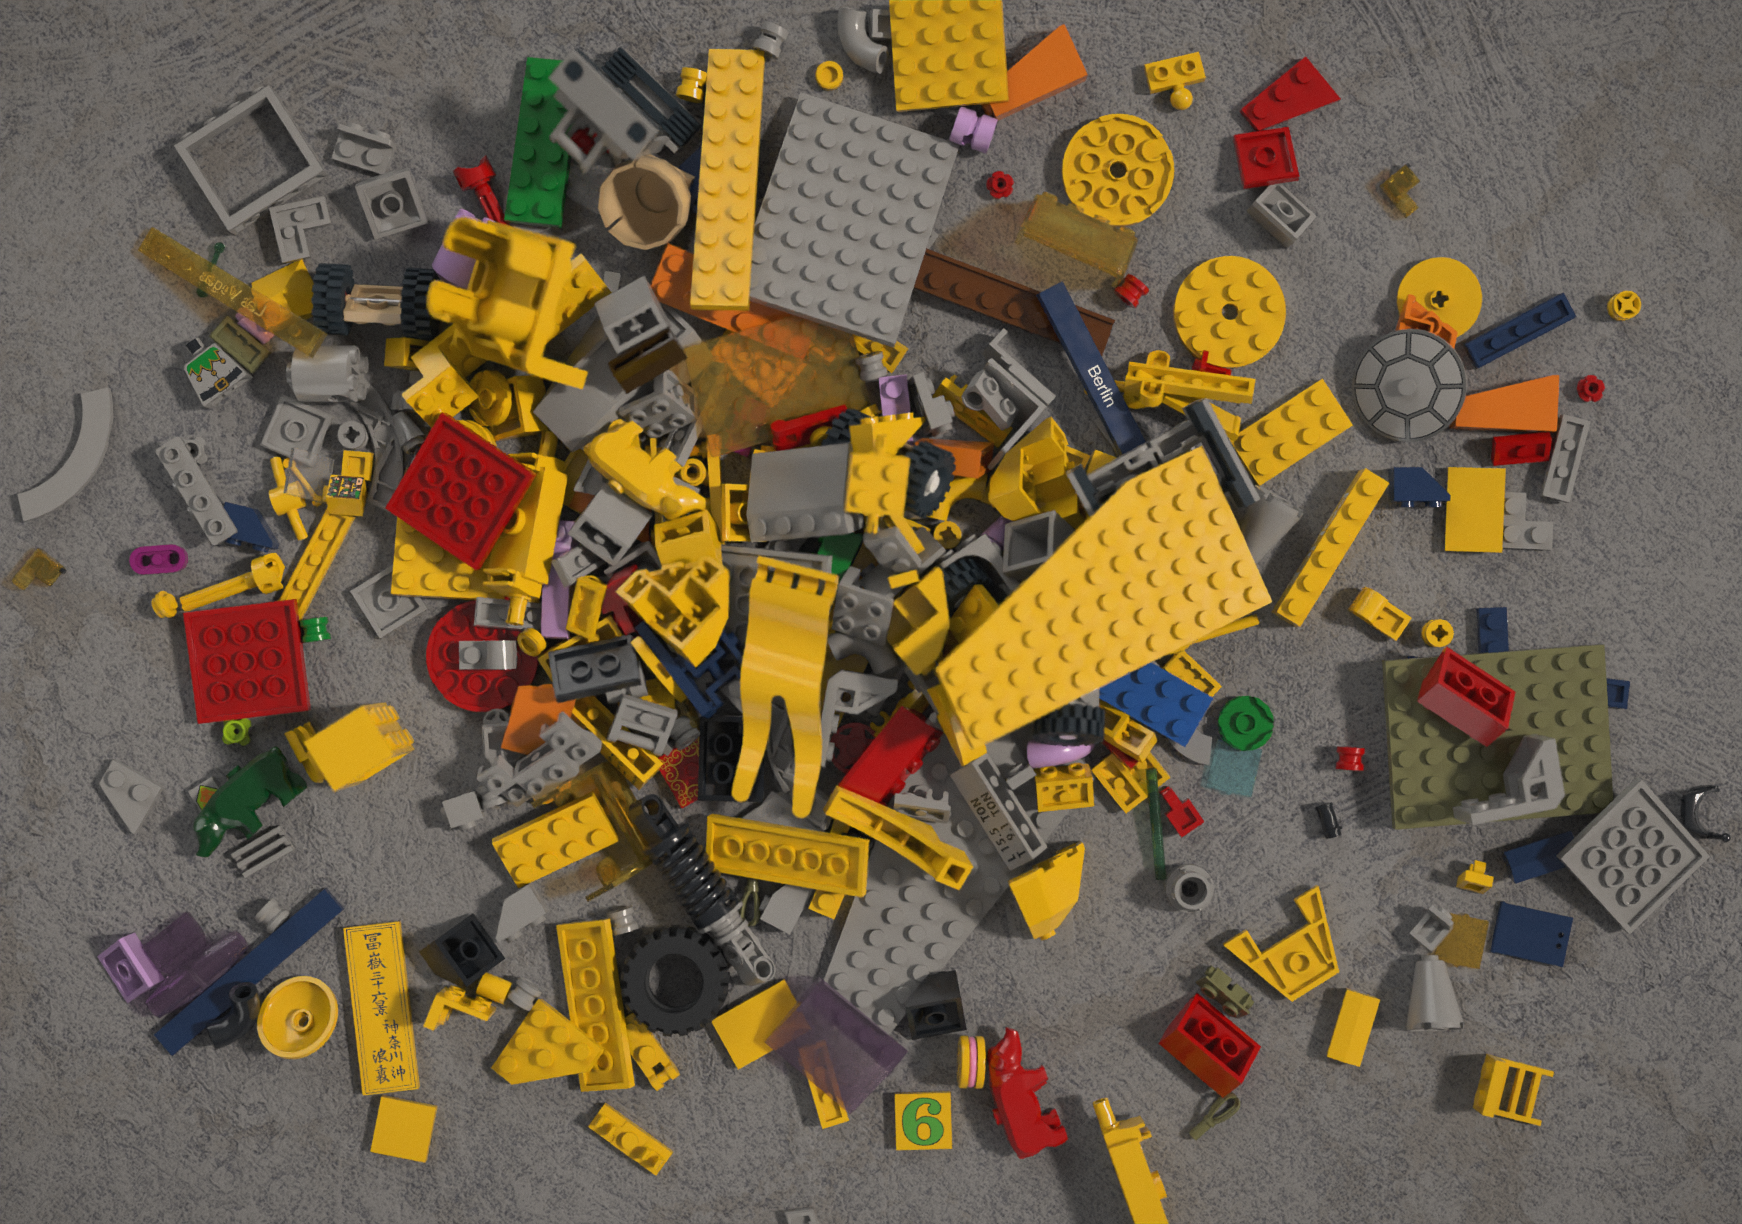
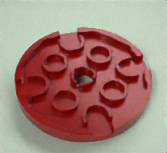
M476 600L456 606L436 623L427 643L426 664L432 682L449 702L465 710L489 712L492 709H502L511 705L518 686L532 685L538 671L539 660L538 656H530L519 647L517 637L522 631L474 626ZM459 641H517V669H459Z

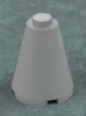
M1255 485L1254 488L1260 500L1246 507L1240 530L1255 564H1258L1302 518L1304 512L1295 505L1290 507L1286 499L1274 492Z
M1438 955L1421 956V961L1416 962L1406 1023L1407 1031L1426 1032L1446 1030L1447 1028L1449 1030L1464 1029V1022L1445 961L1439 960Z

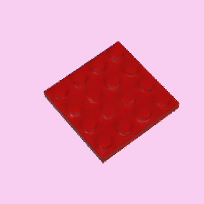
M441 412L385 509L474 570H480L537 474L446 412Z
M297 599L183 613L198 724L311 710Z

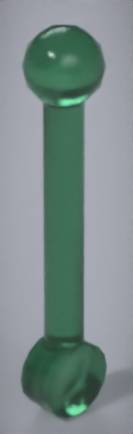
M217 242L214 245L215 253L207 271L209 277L204 279V281H207L203 282L202 286L198 287L196 291L199 297L205 298L209 295V284L206 283L212 277L220 253L225 250V245L222 242Z

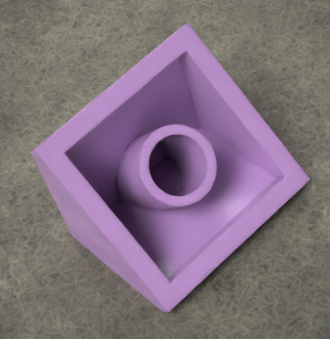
M135 933L119 939L97 956L127 1003L165 980Z

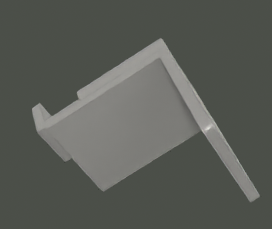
M1004 328L982 353L988 360L983 369L988 371L1019 409L1015 419L1023 426L987 466L990 470L995 467L1056 397L998 346L1008 333Z

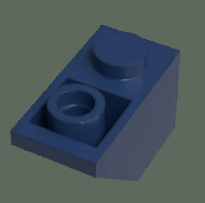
M1393 467L1388 469V502H1397V508L1414 507V502H1425L1426 508L1442 507V502L1451 501V495L1423 467Z
M225 502L224 509L238 532L224 542L241 546L242 541L253 543L251 549L267 553L269 548L278 549L279 542L260 510Z

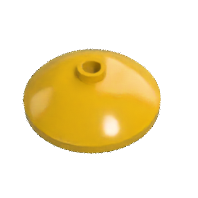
M298 976L280 983L267 995L260 1008L257 1030L262 1044L268 1051L284 1059H299L314 1053L327 1042L336 1026L338 1018L336 997L330 987L314 977ZM309 1020L307 1025L303 1027L304 1022Z

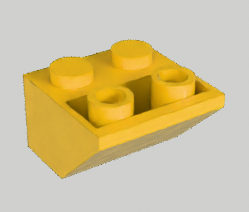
M708 510L654 525L655 545L661 566L681 561L684 564L698 562V558L705 556L712 557L723 566L720 529Z

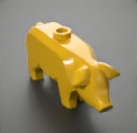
M615 420L609 425L607 432L596 436L591 443H587L584 446V452L589 456V461L593 468L610 481L608 483L609 487L617 494L621 495L624 492L639 505L663 514L669 520L677 519L691 511H705L706 499L688 487L674 483L673 477L682 467L675 461L676 456L670 450L664 448L651 458L644 450L631 446L637 435L644 431L634 421Z

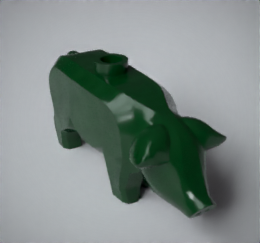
M272 747L269 751L259 754L243 768L237 765L226 775L228 781L211 796L205 807L194 819L193 830L199 843L196 856L208 858L223 841L227 829L235 828L244 833L248 840L263 826L255 810L265 804L272 794L285 807L307 788L304 778L290 769L286 757L278 747Z

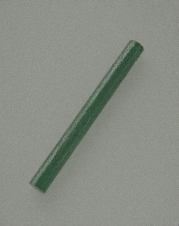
M1147 768L1145 771L1155 880H1165L1167 877L1157 768Z

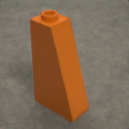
M1065 24L1055 29L1007 71L1009 102L981 104L986 115L992 116L999 121L1086 81L1088 74Z
M1551 375L1466 396L1459 414L1449 425V429L1528 433L1556 432L1559 375Z

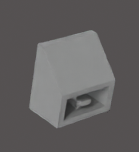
M645 276L595 302L603 329L617 354H623L665 328L672 327Z
M607 480L575 521L568 534L615 567L645 527L653 513L636 503L624 492L621 495L617 494L609 487V481Z

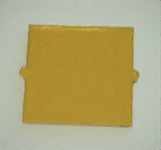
M1449 913L1452 916L1451 920L1454 922L1453 929L1435 949L1434 955H1438L1439 960L1452 963L1455 967L1461 965L1480 969L1489 921L1470 917L1467 913L1463 915Z

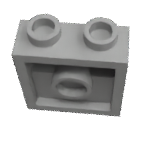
M924 372L913 375L907 383L918 417H925L926 421L921 425L924 434L932 433L933 437H938L949 433L953 429L951 417L955 416L951 402L945 401L944 395L932 398L931 394L935 393L934 386L930 377L925 378Z

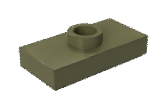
M228 315L209 335L211 339L253 374L272 353Z

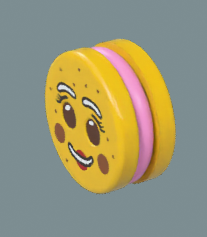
M961 1035L957 1047L958 1087L982 1089L986 1064L984 1037L975 1036L974 1038L971 1036L968 1038V1036Z

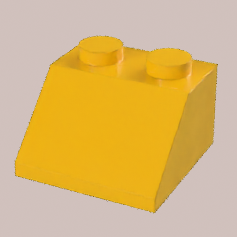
M527 375L506 379L512 393V406L508 417L503 423L498 426H489L495 442L536 435L542 431H550L533 413L546 393L543 377Z

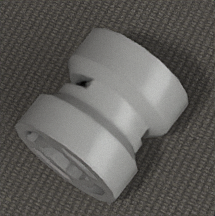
M764 21L760 29L761 36L755 40L753 49L764 51L765 56L768 58L778 59L781 53L780 46L782 42L786 41L789 32L777 24Z

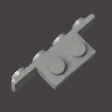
M177 436L155 450L156 454L174 481L172 483L173 488L180 497L185 499L190 516L199 522L211 544L218 545L238 532L237 528L182 438Z

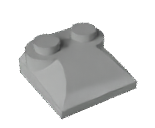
M410 168L397 169L374 176L355 185L374 239L428 224L416 187V180Z

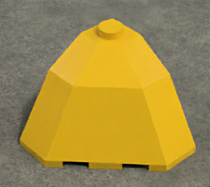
M1052 417L1046 418L1005 454L990 479L988 500L993 508H996L1004 518L1017 521L1054 510L1077 530L1090 516L1066 471L1076 467L1074 461H1068L1066 450L1069 444L1065 433Z
M705 556L698 558V562L684 564L681 561L662 565L661 570L648 572L647 569L635 571L616 593L677 653L697 667L716 647L728 619L729 571L712 557Z
M938 566L930 570L921 579L919 578L918 582L908 586L900 597L896 595L892 598L894 603L887 641L916 676L920 673L926 675L937 665L934 661L939 658L950 626L943 573Z
M1081 841L1056 851L1055 856L1033 865L1032 870L1008 880L1034 939L1040 938L1043 941L1056 934L1054 929L1060 926L1078 901L1085 851Z

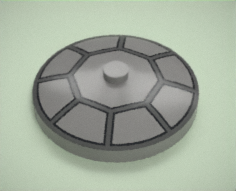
M1420 329L1396 330L1375 340L1360 356L1352 377L1353 401L1361 418L1378 434L1400 442L1421 441L1442 432L1459 414L1467 393L1466 371L1456 350L1440 336Z

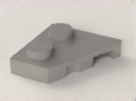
M117 759L112 760L99 783L133 834L139 832L164 788L161 784Z

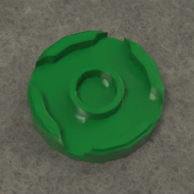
M1238 696L1228 701L1220 710L1217 720L1218 732L1223 741L1231 748L1239 751H1253L1265 745L1271 738L1274 727L1273 714L1269 706L1261 699L1251 696Z

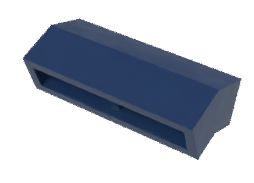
M1572 831L1504 852L1502 857L1507 867L1509 878L1516 884L1565 868L1566 866L1556 855L1574 839Z

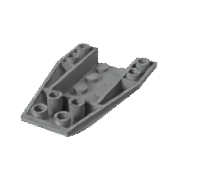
M659 302L672 325L670 329L685 349L688 357L669 370L688 384L715 359L695 330L671 306ZM599 315L595 318L565 363V365L588 371L583 389L553 381L533 411L538 419L572 453L584 447L587 443H591L596 436L607 432L609 425L613 421L622 419L625 422H629L619 414V408L654 392V379L626 394L614 378L607 363L621 354L616 353L603 329Z

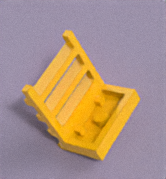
M1486 1053L1474 1097L1473 1108L1484 1116L1493 1118L1494 1115L1541 1126L1542 1120L1532 1118V1113L1542 1075L1553 1077L1554 1071ZM1510 1066L1517 1068L1507 1110L1504 1111L1500 1110L1499 1106ZM1525 1071L1533 1072L1524 1112L1523 1115L1516 1114L1515 1111Z

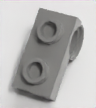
M986 369L977 372L962 394V401L966 407L974 411L984 409L1001 431L1010 427L1019 412L1014 402Z

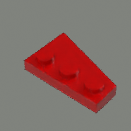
M1305 56L1244 106L1240 113L1255 131H1262L1300 115L1316 111L1321 107L1339 102L1341 98Z

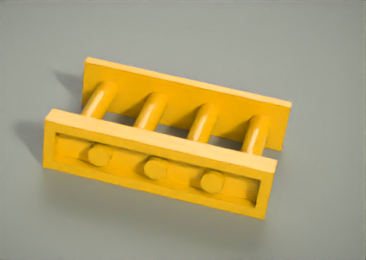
M718 434L706 435V442H702L701 445H694L689 457L702 456L703 458H708L706 478L701 483L704 486H709L710 497L705 498V510H708L720 529L721 544L726 545V541H722V476ZM650 438V445H646L645 451L653 458L663 447H658V440L656 438ZM688 473L687 475L690 478H695L698 473ZM695 510V511H691L690 513H692V512H701V511H700V510ZM655 511V525L663 523V514ZM651 529V542L653 546H656L655 530Z

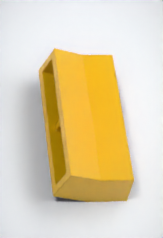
M1346 988L1326 1054L1327 1057L1360 1067L1380 999Z

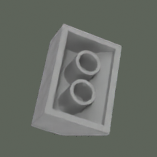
M914 526L912 530L925 548L924 551L918 554L921 559V569L916 571L917 575H919L946 550L923 526L919 530ZM871 563L860 573L862 577L860 582H862V587L865 590L890 598L906 586L891 589L888 577L891 576L879 564L875 567Z

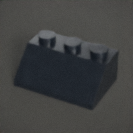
M700 716L698 800L739 802L733 798L732 788L743 744V717L711 716L706 718ZM764 756L750 796L743 802H763Z

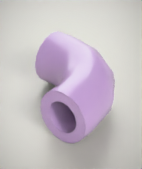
M1030 740L1027 745V758L1032 768L1061 765L1087 756L1094 749L1095 744L1090 746L1050 745V743L1043 744L1041 741Z

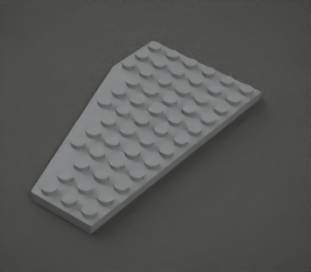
M933 711L927 719L943 731L936 713ZM1033 721L1008 732L1028 764L1027 745L1030 740H1034L1032 739ZM945 732L940 737L941 741L938 747L926 754L922 759L923 764L916 773L910 774L905 781L904 789L899 794L913 793L926 799L927 790L931 789L933 791V799L941 800L943 792H948V806H951L948 824L925 820L919 821L931 825L941 842L963 850L972 863L973 868L960 890L936 881L934 877L912 861L876 840L868 860L866 895L854 897L823 980L825 986L887 1036L905 1016L906 1000L928 975L937 974L942 970L1008 888V880L1015 878L1027 864L1025 863L1011 871L1009 870L963 795L956 787L950 774L959 769L961 764ZM1079 759V760H1076V761H1073V762H1070V763H1065V764H1061V765H1056V766H1054V767H1058V766H1068V765H1070V764H1072V763H1082V764H1086V763L1083 762L1081 759ZM1091 771L1092 777H1093V781H1094V779L1096 778V776H1095L1094 773ZM1034 777L1012 790L1044 842L1070 811V809L1038 812ZM895 796L891 798L888 808L893 809Z

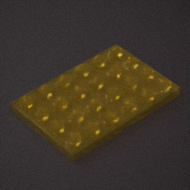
M793 315L683 347L688 357L685 363L712 457L773 440L771 423L776 420L789 421L844 404L847 409H855L857 411L871 406L866 383L860 380L861 368L856 364L855 360L859 355L853 334Z

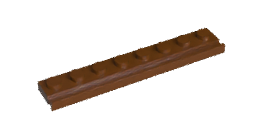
M926 248L913 289L1061 344L1036 296L1040 291ZM1075 305L1102 356L1115 320Z

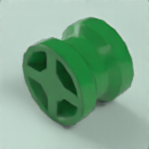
M328 617L299 621L300 627L304 629L303 643L331 639V635L326 627Z

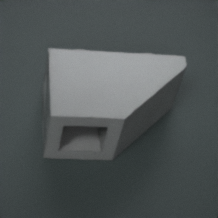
M532 882L504 899L495 938L498 943L505 939L510 943L522 935L520 929L528 924L531 928H534L546 920L544 914L549 911V908Z

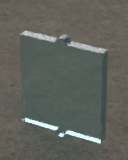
M1217 739L1206 787L1225 791L1228 795L1235 793L1252 797L1262 749L1239 751L1231 748L1223 740Z

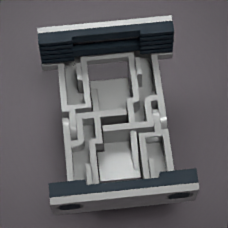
M619 47L617 52L613 53V56L609 58L610 60L606 61L605 65L601 67L602 71H599L600 68L579 48L572 49L549 79L559 87L554 97L568 112L549 139L553 143L557 142L581 165L580 169L584 173L590 170L605 153H608L615 160V165L625 162L628 158L637 160L641 156L659 153L666 147L673 153H679L703 127L624 48Z
M1207 398L1196 400L1182 408L1187 420L1089 474H1086L1081 464L1066 471L1087 513L1091 517L1108 500L1106 494L1110 498L1120 489V486L1125 481L1195 449V445L1202 442L1216 469L1214 472L1226 498H1230L1234 508H1246L1260 500V497Z

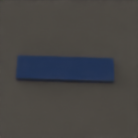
M1563 292L1464 344L1463 347L1476 370L1576 318V315Z

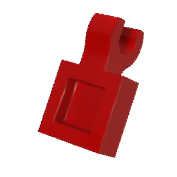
M1169 786L1160 791V794L1171 808L1164 814L1181 838L1205 822L1189 798L1181 802Z

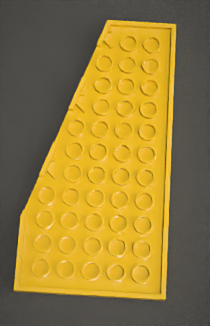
M1197 447L1125 481L1118 491L1057 548L1058 550L1008 596L993 611L994 613L934 670L970 749H976L1271 603L1270 595L1204 447Z

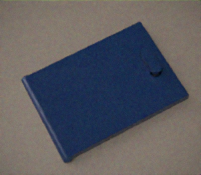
M1500 901L1490 952L1563 967L1573 917Z

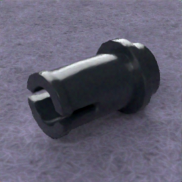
M1329 802L1316 806L1315 809L1323 829L1321 835L1324 834L1325 839L1342 835L1341 829L1343 827L1338 824L1333 803Z

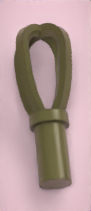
M747 877L746 892L742 898L743 905L739 910V914L742 918H745L747 901L750 894H753L754 918L751 922H748V926L752 927L760 919V898L758 894V879Z
M1230 1092L1223 1098L1220 1096L1211 1106L1208 1115L1206 1114L1203 1117L1204 1119L1189 1134L1197 1141L1211 1127L1213 1128L1216 1124L1232 1117L1240 1108V1099L1233 1092ZM1234 1099L1235 1103L1220 1116L1212 1118L1225 1101Z

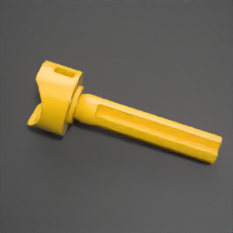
M269 553L255 558L251 561L250 572L180 597L182 609L188 612L257 586L265 595L283 589L284 586L281 581L285 569L284 563L277 553Z

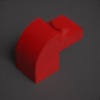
M636 564L618 571L610 578L606 585L607 588L601 608L602 614L613 611L614 621L619 628H622L625 635L635 632V627L640 624L641 619L616 591L635 571H639Z

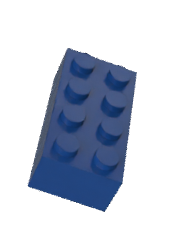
M1152 662L1099 687V698L1183 747H1186L1213 700V697Z

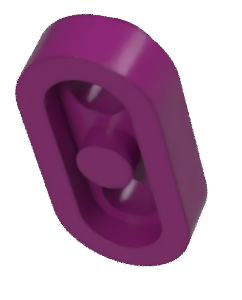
M179 545L143 546L136 548L131 553L129 563L133 571L142 575L176 573L182 571L187 566L188 554ZM173 554L178 555V562L175 564L170 560ZM145 556H149L151 560L148 566L143 564Z

